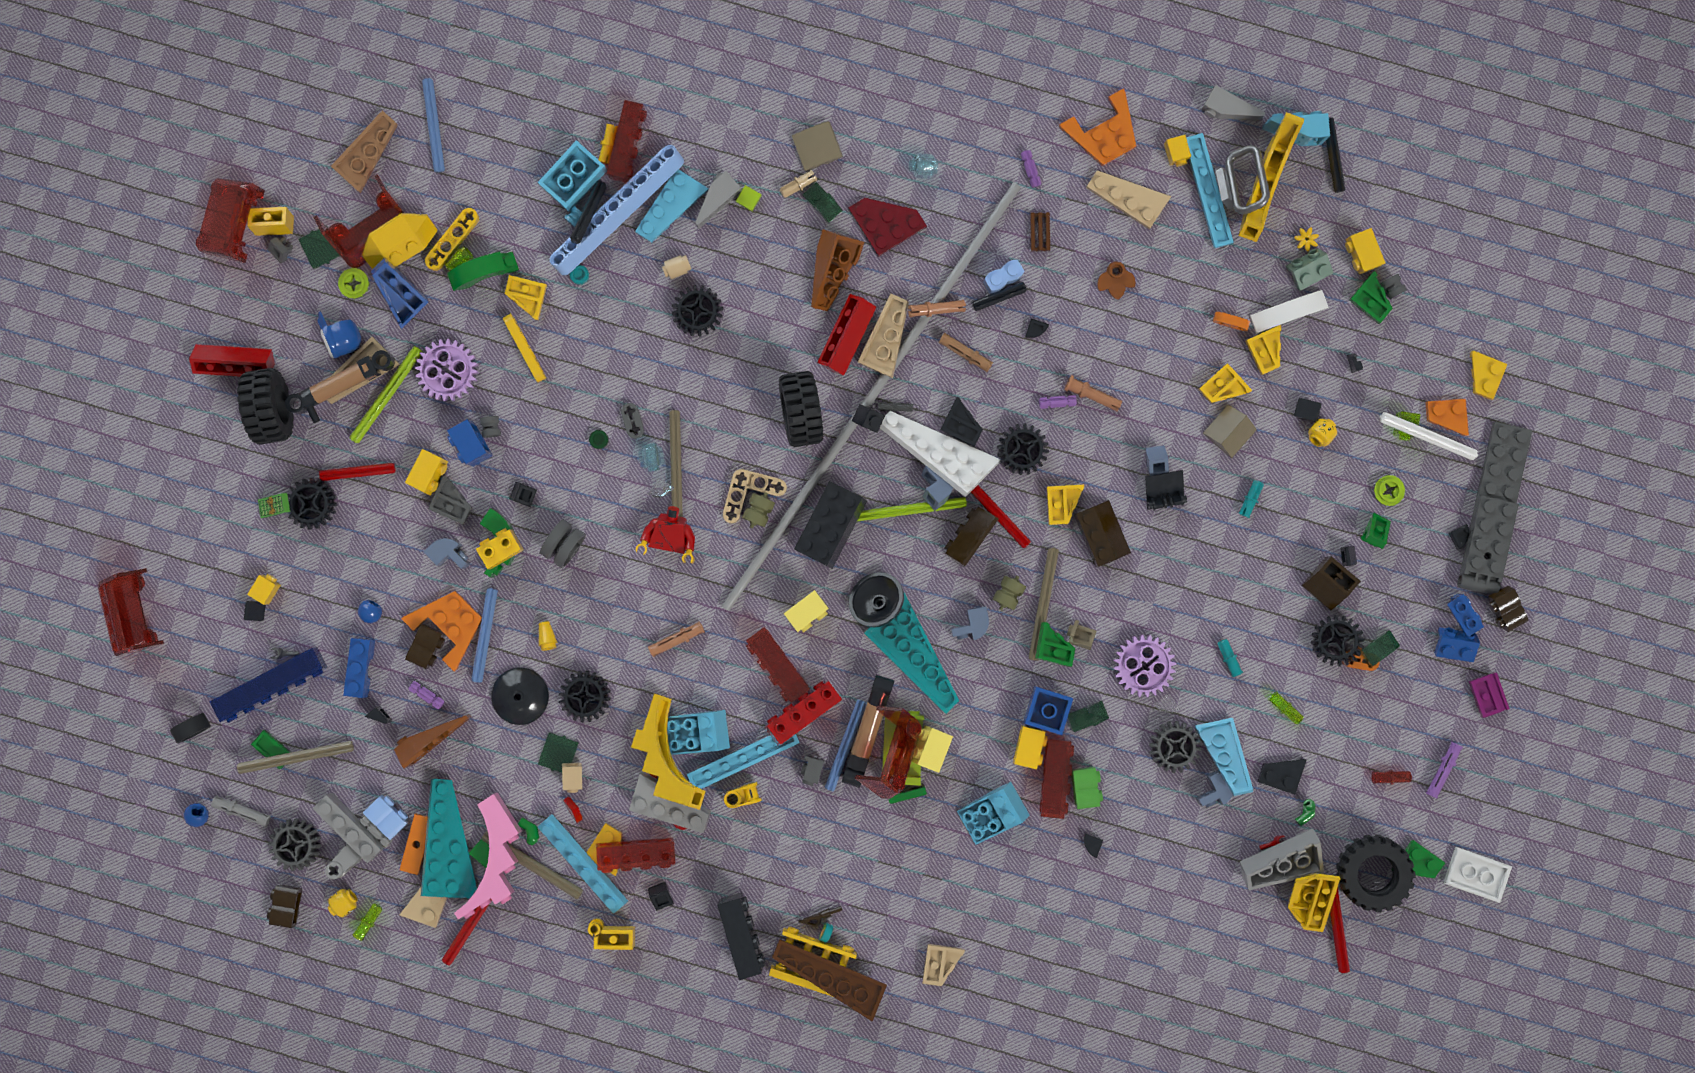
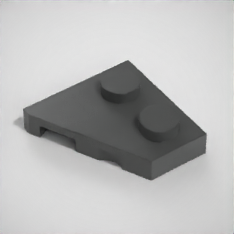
M443 475L428 509L465 525L472 507L450 479Z

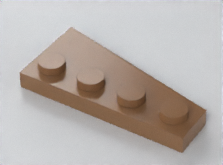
M382 110L331 167L361 193L398 124Z

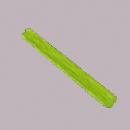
M414 346L350 435V439L353 442L359 443L413 368L417 359L420 358V352L423 353L421 349Z
M966 498L948 499L944 505L935 511L966 507ZM927 502L863 510L858 521L933 512L934 510Z

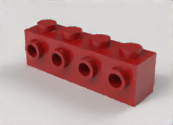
M849 294L817 363L834 373L844 376L876 306L862 297Z
M195 344L189 357L192 374L240 377L245 372L274 368L275 365L272 349Z
M823 681L819 682L813 687L815 691L811 694L804 693L798 698L799 702L793 706L791 703L782 709L784 712L779 717L774 715L767 720L768 725L765 726V729L777 746L783 744L842 700L829 681L823 683Z

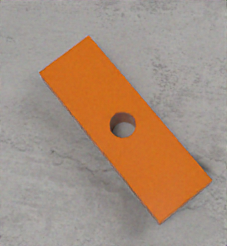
M414 814L400 871L415 875L420 874L424 859L428 816ZM415 841L420 843L419 847L415 845Z

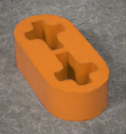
M1215 312L1213 322L1240 331H1248L1250 321L1223 312Z
M1361 652L1360 656L1354 655L1355 658H1358V662H1351V664L1346 666L1374 671L1379 667L1380 661L1374 654ZM1371 657L1374 665L1368 667V664L1362 663L1363 659L1369 660Z

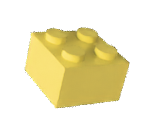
M814 590L786 611L784 615L797 632L801 630L804 633L813 626L811 624L813 620L817 618L820 621L828 615L826 611L829 608Z
M924 725V728H921L918 732L917 739L919 740L917 746H914L911 750V762L939 773L953 736Z

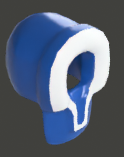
M318 312L317 321L321 328V336L331 358H339L359 348L361 334L353 320H343L327 326L322 312Z

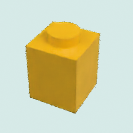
M1181 135L1165 141L1164 147L1169 165L1175 164L1176 167L1187 164V161L1191 158V153L1186 136Z
M270 574L259 575L247 595L263 605H269L281 585L276 582L277 578Z

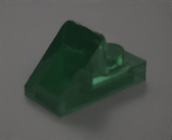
M817 182L802 195L828 224L842 212V209L830 193L827 194Z
M1102 700L1073 711L1068 715L1073 732L1090 726H1096L1109 719Z

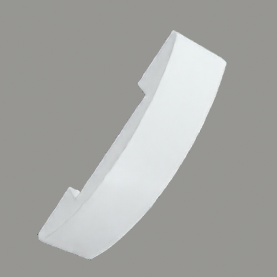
M1320 290L1251 315L1250 318L1257 334L1329 307L1323 291Z

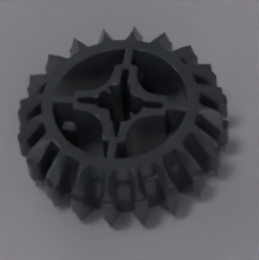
M693 285L694 291L686 287L687 294L680 291L679 293L682 298L675 297L679 304H672V307L677 309L672 311V315L678 317L674 318L673 321L674 323L680 322L677 326L678 329H682L685 326L684 334L691 330L690 335L694 337L695 331H697L699 337H702L701 331L704 330L705 334L709 335L708 328L715 331L716 329L713 324L720 325L716 318H723V315L718 313L723 311V307L717 306L722 303L721 299L715 300L718 296L717 293H713L710 296L711 288L704 292L705 287L701 285L700 291L697 290L696 285ZM698 296L694 304L684 305L690 298ZM703 298L708 299L712 303L713 311L703 307ZM696 307H700V310L703 312L701 314L699 313V315H695L694 311L692 310L694 308L696 309ZM682 311L692 315L691 325L683 319ZM711 317L707 323L697 326L701 318Z
M1026 423L1023 424L1022 429H1020L1019 424H1016V431L1009 427L1008 429L1011 434L1004 431L1002 434L1006 439L999 438L998 441L1003 443V445H998L997 449H1001L1003 452H999L997 456H1004L1000 463L1002 464L1007 461L1008 464L1005 466V469L1007 470L1012 466L1011 473L1014 474L1016 469H1019L1018 473L1022 475L1023 469H1025L1026 474L1029 475L1030 468L1034 472L1037 471L1036 464L1039 467L1043 466L1040 459L1043 461L1047 460V457L1042 454L1049 453V450L1043 449V447L1048 445V442L1042 443L1041 440L1046 438V436L1042 435L1039 438L1038 434L1041 430L1038 429L1034 433V425H1031L1029 430H1027ZM1018 434L1029 435L1034 440L1024 442L1019 438ZM1013 438L1016 449L1008 454V442ZM1021 444H1023V446H1028L1029 444H1031V446H1029L1026 449V454H1023V452L1015 454L1020 449ZM1037 445L1038 455L1033 461L1030 449ZM1017 456L1023 457V459L1027 461L1028 464L1020 465L1015 463L1012 459Z
M310 478L309 482L307 479H302V484L295 482L296 488H289L293 493L287 494L288 498H290L288 502L291 512L288 518L294 519L293 524L295 525L300 523V528H305L307 525L308 530H312L313 526L319 529L320 523L326 526L327 522L325 519L331 521L333 518L330 516V513L336 514V511L332 510V506H338L337 503L332 502L337 496L330 495L334 490L332 488L327 489L329 484H322L320 479L316 482L314 478ZM307 489H317L316 493H312L310 496L303 494ZM323 497L325 501L324 508H322L320 504V501ZM298 499L302 503V507L300 510H298L297 506ZM307 500H311L314 507H309L310 503ZM312 511L320 514L318 517L314 519L308 520L304 518L306 515H309Z
M1334 615V621L1328 616L1326 618L1327 624L1323 620L1320 621L1322 628L1317 625L1315 626V630L1319 633H1312V637L1317 639L1311 640V644L1318 645L1313 648V652L1320 651L1316 657L1321 658L1324 656L1323 663H1326L1328 659L1331 660L1330 666L1334 665V661H1337L1338 667H1341V661H1344L1345 665L1348 666V659L1355 662L1356 658L1354 655H1361V652L1357 649H1364V645L1359 643L1364 642L1365 638L1358 637L1363 634V631H1356L1359 624L1351 626L1353 619H1349L1347 623L1345 622L1346 616H1342L1341 621L1338 620V615ZM1335 627H1343L1350 633L1342 634ZM1330 629L1331 638L1322 643L1321 637L1323 633ZM1335 636H1336L1338 639H1342V640H1343V641H1341V647H1340V645H1338L1337 642H1335V643L1332 642V641L1335 640V638H1334ZM1354 638V646L1346 654L1344 644ZM1334 648L1340 656L1332 655L1325 649Z
M588 670L585 671L584 676L582 671H578V678L575 674H571L572 681L568 678L564 680L568 686L561 685L560 688L565 690V692L559 693V696H564V699L560 700L559 703L566 704L562 711L570 710L567 713L568 717L575 714L573 717L574 721L580 716L581 723L585 721V717H587L588 722H592V715L597 720L599 719L597 712L603 715L605 711L602 707L609 708V705L604 702L611 700V697H605V694L610 693L611 690H604L603 687L607 686L608 683H600L603 680L602 676L596 680V672L589 677L590 672ZM583 681L580 692H571L572 687L577 682ZM589 682L598 688L600 695L591 692ZM583 691H585L586 695L594 698L586 699L587 702H585L584 698L576 695L584 694ZM570 698L579 701L580 711L572 705ZM590 701H599L598 706L593 711L586 712Z

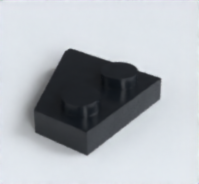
M956 397L940 430L975 447L983 429L961 402V399Z
M1300 758L1275 763H1263L1257 782L1295 795L1307 760Z

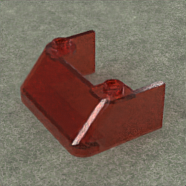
M378 174L374 177L382 191L376 196L375 201L380 209L349 230L342 223H335L327 228L317 215L313 217L322 235L352 268H358L366 263L362 253L369 233L399 214L405 213L393 193Z
M147 568L116 573L100 581L98 584L111 647L115 656L146 650L164 644L163 640L158 641L156 632H153L152 629H147L139 592L145 586L144 578L141 575L147 572Z
M877 706L876 710L896 725L881 777L856 775L855 779L880 798L891 799L901 793L905 787V781L922 727L919 721L904 708Z

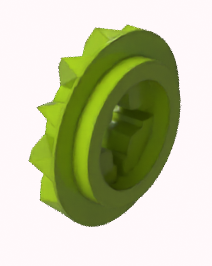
M357 268L345 270L338 280L340 292L347 298L352 299L363 297L365 292L368 291L370 284L367 275ZM354 278L357 282L361 283L356 285L355 291L352 286L348 285L353 282Z
M1392 475L1381 477L1375 483L1373 490L1376 496L1375 499L1387 506L1398 504L1405 495L1403 482L1398 477ZM1386 486L1389 488L1396 487L1391 491L1392 496L1390 494L1383 495L1384 491H1386Z

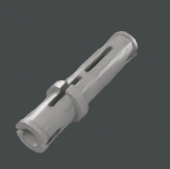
M217 795L211 803V807L227 812V815H235L263 827L268 825L271 818L270 815L242 806L237 801L226 800Z

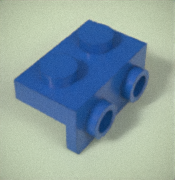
M1456 594L1450 598L1452 601L1447 603V606L1466 636H1471L1484 628L1480 616L1473 610L1471 601L1466 595Z
M1450 627L1438 629L1440 637L1434 652L1436 657L1474 662L1480 646L1476 633L1466 636L1463 631Z

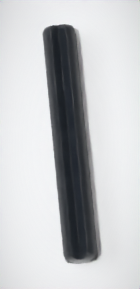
M1329 117L1330 137L1326 140L1334 192L1340 193L1344 192L1346 188L1335 122L1333 117Z
M596 182L570 236L572 243L579 244L606 190L605 182Z

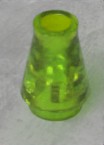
M459 247L445 266L450 271L472 260L474 256L467 247Z

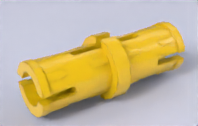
M606 124L604 138L600 142L602 147L598 160L603 164H610L612 151L616 146L614 142L618 126L614 127L612 124Z

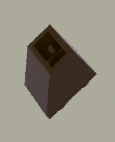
M1328 556L1323 559L1301 586L1332 611L1352 593L1361 581L1332 556Z

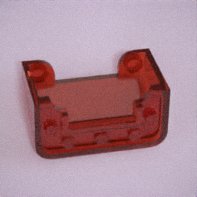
M222 178L215 179L211 184L210 197L201 230L196 239L198 250L204 254L246 264L248 254L243 253L242 246L245 247L246 245L242 241L251 205H257V202H255L257 198L263 199L265 190L250 182Z

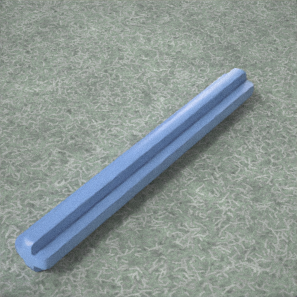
M431 78L422 80L433 169L439 173L444 172L445 167L434 83Z
M488 588L486 591L471 680L477 683L483 681L498 590Z
M862 700L856 701L827 779L825 789L829 791H834L865 710L866 702Z

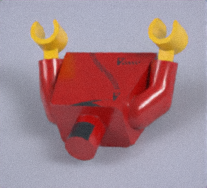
M669 506L667 514L661 513L658 518H653L648 523L642 533L641 544L636 546V553L638 548L642 546L645 548L643 553L645 555L647 553L646 545L649 544L648 547L683 554L682 561L684 563L686 562V557L691 556V564L694 563L695 558L692 552H694L695 535L691 526L687 524V519L678 516V507Z

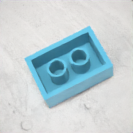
M576 140L538 181V184L565 210L570 212L571 208L576 206L596 182L601 179L607 172L605 165Z

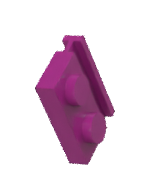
M1497 672L1468 681L1481 718L1510 709Z

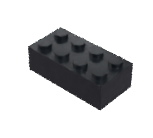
M829 481L794 550L833 569L867 500Z
M741 892L719 899L717 906L738 979L742 980L762 974L763 967H765V958L763 952L759 953L758 950L760 941L758 935L753 933L755 924L752 915L748 916L749 903L747 897H743Z

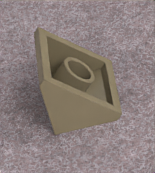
M1227 405L1203 434L1225 454L1233 458L1257 429L1247 415Z

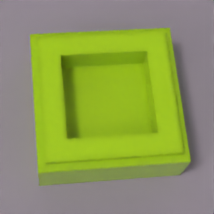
M745 185L736 203L753 212L762 194Z

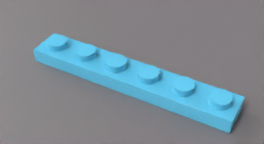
M1200 133L1186 137L1191 153L1189 162L1213 247L1216 249L1233 244L1234 241L1204 135Z
M795 734L783 744L777 746L769 735L692 771L687 776L694 786L702 789L800 742Z
M553 814L538 826L539 830L613 914L628 902L625 896Z

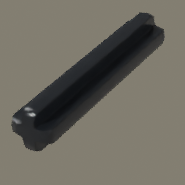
M1024 282L977 299L972 302L973 309L979 311L1023 294L1027 291Z

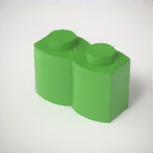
M1095 767L1071 769L1075 808L1100 807V802L1103 801L1102 790H1098V782H1101L1100 772L1096 771Z

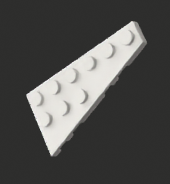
M892 411L885 415L880 426L881 430L965 497L1001 460Z

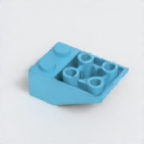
M1314 111L1309 115H1303L1302 112L1292 113L1304 118V123L1297 135L1295 144L1299 146L1322 145L1330 137L1328 113L1322 114V111ZM1284 114L1272 115L1262 126V129L1275 135Z
M725 710L668 716L667 735L671 755L720 751L730 748Z
M1011 782L989 792L957 811L975 845L1023 823L1030 816Z

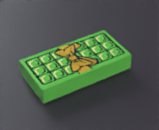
M287 493L258 499L261 518L290 512Z

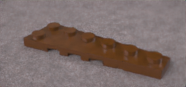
M779 939L772 956L773 959L865 1018L873 1021L887 984Z

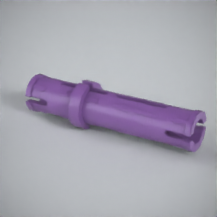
M1451 742L1445 757L1442 756L1441 758L1442 763L1426 794L1436 799L1438 798L1451 769L1457 764L1455 762L1460 751L1463 749L1462 746Z

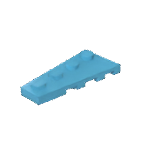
M678 169L670 177L635 232L652 243L676 219L681 217L690 206L694 205L703 194L707 193L709 188Z
M1228 718L1196 725L1197 733L1233 796L1253 792L1234 719Z

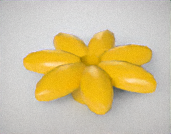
M1312 227L1307 232L1300 228L1301 236L1294 237L1295 240L1300 241L1297 248L1305 245L1307 252L1310 251V245L1318 246L1314 239L1318 238L1319 235L1312 234Z

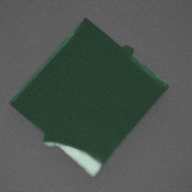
M327 225L316 231L311 230L310 234L298 239L313 269L324 264H330V261L342 256Z
M549 732L538 765L550 768L551 771L556 770L562 773V763L573 762L579 742L570 740L565 735L559 736Z

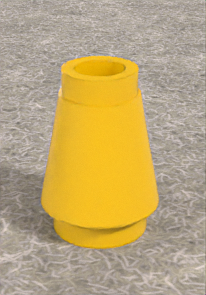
M550 622L539 623V647H541V651L557 648L556 643L558 642Z

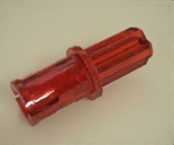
M1389 770V772H1372L1371 779L1373 784L1389 783L1393 785L1394 783H1410L1412 775L1410 771Z

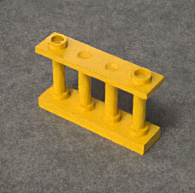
M783 928L782 935L787 936L785 942L792 945L794 939L805 942L804 950L811 952L813 945L824 948L821 957L829 959L831 951L842 954L839 964L844 967L847 966L849 957L856 959L857 952L854 951L853 947L848 945L840 947L828 942L823 943L819 939L799 933V930L796 928ZM783 964L771 965L769 976L831 996L799 974L787 970V967Z

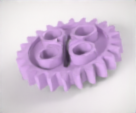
M440 339L439 345L432 342V349L427 346L425 347L426 354L420 352L423 359H417L421 366L415 367L416 370L420 371L416 377L422 378L418 384L425 385L422 389L424 392L430 390L428 394L430 397L436 393L435 399L437 400L442 396L445 402H447L448 397L455 401V395L462 398V392L469 394L467 387L474 388L471 381H477L473 374L479 373L474 370L478 363L472 362L476 357L474 355L469 356L471 353L470 349L464 351L466 345L461 344L458 347L459 342L455 340L452 344L450 339H447L446 344H444L443 340ZM447 352L448 359L445 362H441L440 356ZM436 360L438 363H440L441 365L445 366L446 368L460 376L461 380H458L452 375L445 373L443 369L433 364V361ZM459 363H464V370L462 372H457L456 370ZM436 368L438 374L436 377L431 378L430 371ZM448 379H453L454 381L451 388H446V381Z
M1140 635L1139 640L1133 636L1132 643L1129 640H1125L1127 646L1120 645L1123 651L1116 652L1119 659H1113V661L1118 663V666L1113 667V669L1118 670V673L1114 676L1121 677L1118 684L1125 683L1123 689L1131 688L1130 694L1132 695L1137 691L1138 697H1141L1142 692H1144L1145 697H1149V692L1156 696L1157 689L1163 692V685L1169 687V684L1166 682L1167 679L1173 680L1170 673H1176V671L1171 669V666L1176 665V663L1171 662L1170 659L1175 656L1168 655L1171 648L1164 649L1166 643L1158 644L1159 638L1157 637L1152 641L1151 635H1148L1146 640L1144 635ZM1146 647L1151 649V655L1148 658H1145L1142 654L1143 649ZM1155 656H1159L1157 660L1146 666L1147 670L1141 669L1134 676H1130L1133 671L1142 667V661L1148 663ZM1133 658L1136 662L1135 667L1129 669L1126 665L1127 660ZM1160 663L1162 671L1156 674L1153 667L1155 664ZM1144 674L1147 680L1144 684L1140 685L1137 678L1139 675Z

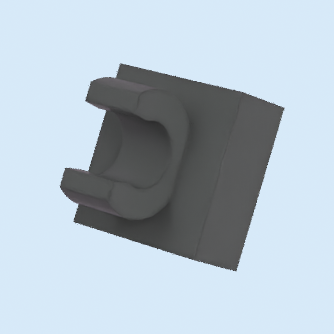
M277 237L270 240L268 251L280 264L287 260L288 254L293 249V245L289 247L283 245L286 243L285 237L280 240Z

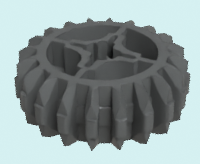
M1168 721V728L1161 724V732L1158 729L1154 730L1158 736L1150 737L1152 740H1155V743H1149V746L1155 747V749L1149 751L1151 755L1156 754L1152 760L1154 762L1160 760L1157 766L1162 767L1164 765V771H1168L1171 767V772L1175 773L1178 767L1179 772L1182 773L1183 766L1187 770L1190 769L1189 762L1193 765L1196 764L1193 757L1200 758V755L1195 752L1196 750H1202L1201 747L1196 746V744L1201 743V740H1194L1198 736L1197 732L1190 734L1193 731V727L1190 726L1186 729L1187 724L1183 722L1180 726L1179 721H1175L1173 727L1172 723ZM1173 731L1182 732V735L1176 739L1166 736ZM1186 738H1188L1190 743V750L1188 754L1184 750V743L1186 742ZM1162 740L1167 745L1164 756H1162L1160 749ZM1169 741L1175 744L1178 742L1177 747L1181 752L1176 750L1172 752L1173 746H1171L1172 744ZM1177 754L1184 758L1179 762H1168L1170 757L1172 758Z
M296 818L293 822L291 819L286 820V824L281 822L279 823L280 828L276 827L273 829L275 834H271L269 837L274 841L268 842V845L273 846L269 853L274 852L275 854L271 860H279L277 866L284 863V870L290 866L291 871H295L296 868L300 871L303 870L304 866L309 867L310 862L316 861L315 856L320 854L316 848H320L322 845L316 842L321 837H315L314 834L318 830H311L313 824L306 826V820L299 822V819ZM295 830L302 832L306 838L299 837L298 832H295ZM288 832L287 842L281 845L283 835ZM295 842H297V844H298V843H302V844H300V845H298L297 847H294V848H293V846L287 847V846H289V845H291L292 843H295ZM307 844H308L307 854H306L305 857L302 859V855H301V854H303V850H302V849H303L304 845H307ZM283 851H288L294 859L287 857Z

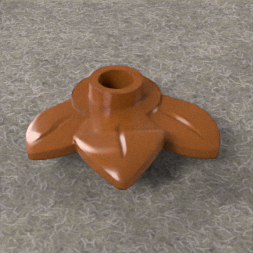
M1115 261L1110 263L1106 272L1099 276L1097 288L1098 291L1108 289L1111 296L1119 300L1124 295L1126 287L1134 288L1136 281L1134 275L1126 271L1125 266L1121 262ZM1117 268L1119 270V274L1115 275L1113 273V269Z

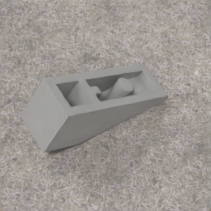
M1217 85L1212 89L1201 109L1205 111L1204 113L1208 117H1216L1217 119L1260 121L1266 114Z
M727 171L723 174L721 172L712 179L713 182L710 185L695 222L699 229L742 191L741 187Z

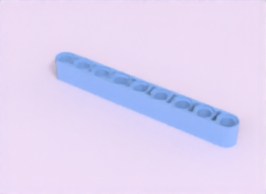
M667 145L661 149L593 215L579 244L572 243L569 237L550 256L551 265L561 275L571 273L683 165L684 159L673 145Z

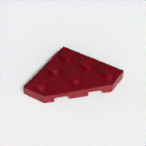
M863 198L848 207L878 257L927 227L916 209L869 198Z

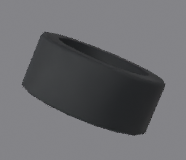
M201 713L170 729V732L176 743H181L210 728L211 725L205 714Z

